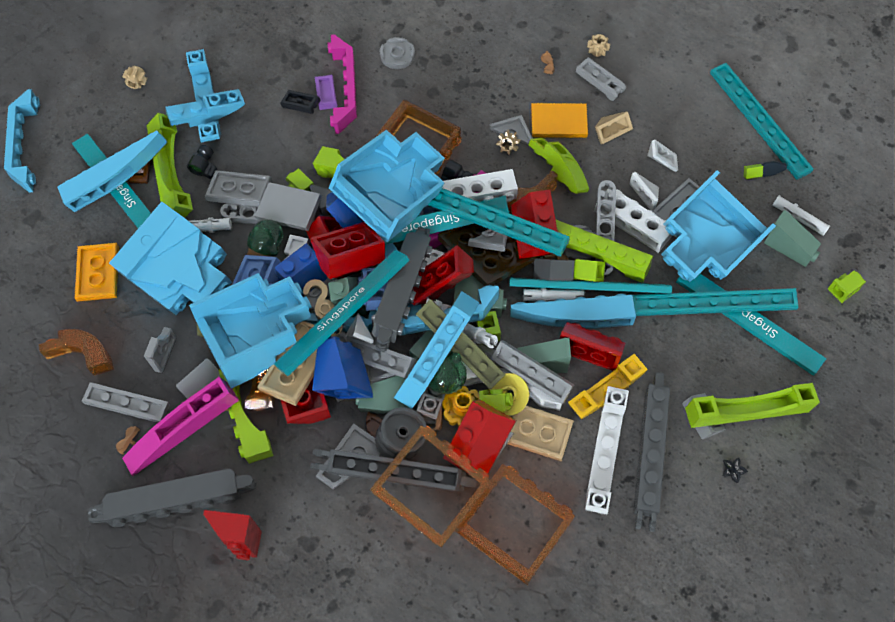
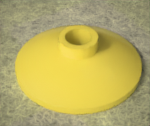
M505 373L506 375L492 389H503V393H508L509 390L513 391L514 396L513 405L510 406L511 409L501 411L509 416L520 413L526 407L530 394L527 383L520 376L513 373Z

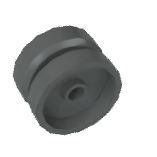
M401 407L391 410L385 415L376 431L375 443L378 451L383 457L409 461L416 456L427 439L428 429L426 422L413 409Z

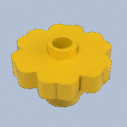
M466 386L453 388L452 393L445 394L442 402V408L445 410L443 417L448 421L449 425L457 424L458 427L460 426L472 401L479 400L478 391L475 389L469 391Z

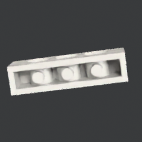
M513 169L443 181L445 183L442 187L443 189L475 201L503 195L506 196L507 202L517 199L518 187Z
M607 189V190L605 191V198H604V199H601V198H600V200L608 199V193H609V191H612V190H611V189ZM616 189L615 225L659 253L672 237L666 231V226L663 225L666 220L659 218L653 211L645 209L637 201L628 198L620 190ZM608 204L601 205L602 213L609 214L611 212V207Z

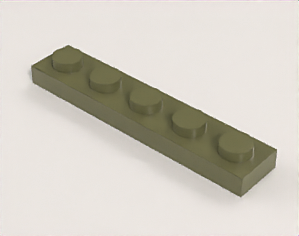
M432 299L416 313L434 333H436L447 315ZM464 331L461 332L451 350L491 390L506 374Z

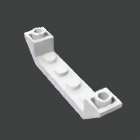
M607 387L587 488L585 510L608 514L611 497L610 488L629 390Z

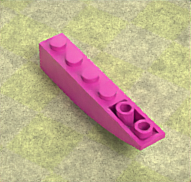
M221 377L216 378L151 428L122 458L132 476L136 475L238 402L239 399L229 384Z

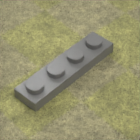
M346 337L345 342H350L352 346L360 349L364 364L406 379L416 363V359L388 349L385 352H379L374 344L353 337Z
M504 340L500 341L491 357V360L520 376L523 380L561 404L565 402L574 387L573 383Z
M91 382L82 399V402L86 405L157 423L166 416L170 406L167 401Z

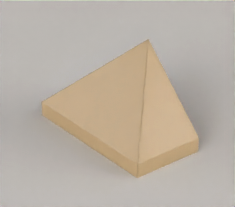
M622 112L602 117L595 126L600 144H604L632 130L633 127L628 112Z

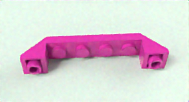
M331 35V42H328V52L332 53L333 60H343V66L346 67V70H343L344 81H347V85H344V95L348 99L344 100L345 107L333 108V115L330 116L331 127L335 128V134H339L357 118L355 61L353 47L336 35Z

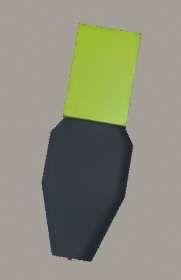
M771 161L765 162L762 165L744 166V178L774 176L785 171L787 165L786 163Z

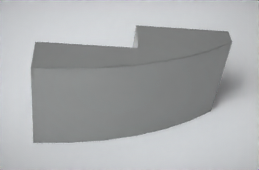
M432 379L422 394L416 412L436 420L448 384Z

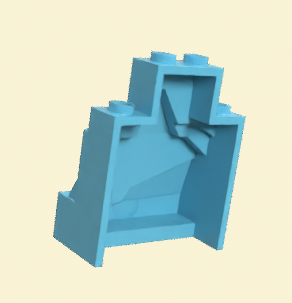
M385 130L338 164L329 189L382 239L389 242L409 225L432 199L439 195L445 183L434 173L439 170L445 158L417 132L400 143L395 136Z
M718 170L663 224L670 235L677 237L661 254L663 260L669 266H674L678 270V275L683 280H688L689 282L695 279L706 267L709 268V272L715 278L723 279L776 227L775 224L765 227L715 179L720 173Z
M163 202L156 207L109 262L125 278L175 315L184 310L189 300L194 303L229 287L232 283L224 273L216 268L223 263L227 255L222 247Z
M257 273L189 305L197 325L231 389L254 378L274 365L277 355L285 352L286 348L296 343L295 334H297V330L294 325L311 317L309 312L311 304L306 296L302 297L301 294L303 292L298 282L294 283L290 276L269 285L267 279L263 280L260 274Z

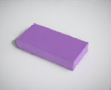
M333 75L315 77L317 96L321 99L320 103H318L319 110L338 108Z

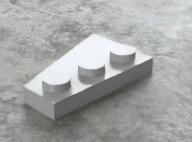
M355 424L351 426L335 449L374 456L381 455L377 449L375 438ZM328 458V460L325 462L324 465H328V463H329V458ZM320 470L316 475L317 479L333 490L350 478L349 476L329 474L323 470Z

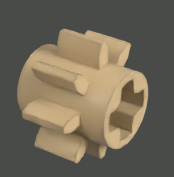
M602 34L592 35V39L588 40L587 45L589 53L596 57L605 56L606 51H609L610 48L609 38Z
M138 66L129 67L128 70L125 69L122 76L125 78L126 85L132 89L141 88L147 81L144 70Z
M507 130L505 135L501 133L498 136L501 140L496 145H500V152L506 151L510 155L512 149L514 151L518 150L516 144H519L521 139H517V132L513 134Z

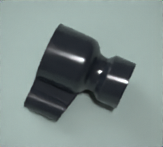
M200 145L197 154L193 155L189 160L187 169L197 176L204 175L212 179L215 170H218L215 165L208 161L213 155V150L206 145Z
M449 160L440 179L446 181L469 177L474 174L464 171L462 165Z

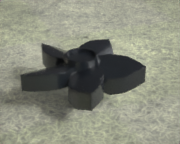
M740 458L735 459L733 463L729 460H723L724 465L728 469L723 472L722 476H731L735 483L739 482L740 475L748 472L745 467H739L741 464Z

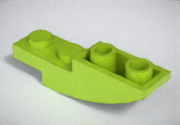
M532 138L528 145L534 149V153L545 158L546 162L553 166L550 172L556 177V180L564 183L575 194L589 191L587 180L579 164L559 141L547 142L544 138Z

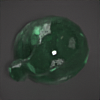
M264 219L257 222L248 235L247 246L262 255H277L283 240L282 227L272 219Z
M455 352L451 356H446L428 385L431 390L440 394H452L463 387L467 379V370L461 362L462 358L459 353Z

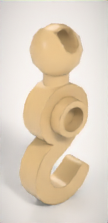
M314 279L305 284L303 295L307 297L310 290L315 287L321 290L322 293L315 305V315L321 320L335 305L330 300H327L328 289L326 284L321 280ZM340 326V327L337 329V331H339V333L336 334V335L341 334L342 329H343L342 326Z

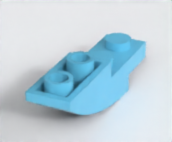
M236 89L203 95L202 101L167 106L166 113L171 126L188 123L189 127H194L225 117L243 107L245 102L240 90Z

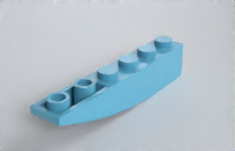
M158 131L150 133L127 148L116 152L111 157L57 186L64 205L73 212H76L108 194L146 165L167 143L166 139Z
M617 294L610 297L599 295L595 298L578 297L574 300L557 299L549 302L544 300L534 303L517 302L511 305L510 317L554 327H564L567 322L577 323L583 328L590 329L629 326L634 324L636 318L633 297L626 294Z

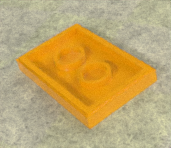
M532 103V137L587 138V104Z
M117 243L78 246L75 300L77 302L117 298L118 271L109 264L119 252V245Z

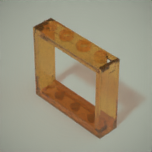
M406 100L401 102L376 135L377 137L387 130L394 136L406 119L410 118L449 138L439 151L445 158L444 161L450 158L452 150L462 140L460 127ZM442 163V165L440 166L439 170H438L437 172H435L434 174H436V173L438 174V173L441 171L442 166H443V163Z
M421 425L369 491L438 547L442 548L490 485L491 481L487 479L489 475L480 468L476 470L470 465L472 461L463 454L457 455L453 451L454 447L446 440L441 442L436 438L437 433L429 426L424 428ZM421 436L480 483L442 535L381 487Z
M502 464L455 526V532L528 585L569 528L575 515L572 514L573 511L564 504L559 505L555 502V498L546 491L541 492L537 489V485L533 481L520 477L515 468L511 466L506 467ZM503 476L564 520L529 570L468 525L469 521Z

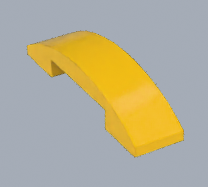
M633 354L620 363L617 369L587 391H582L571 399L568 404L580 419H583L603 406L608 386L625 390L648 369Z

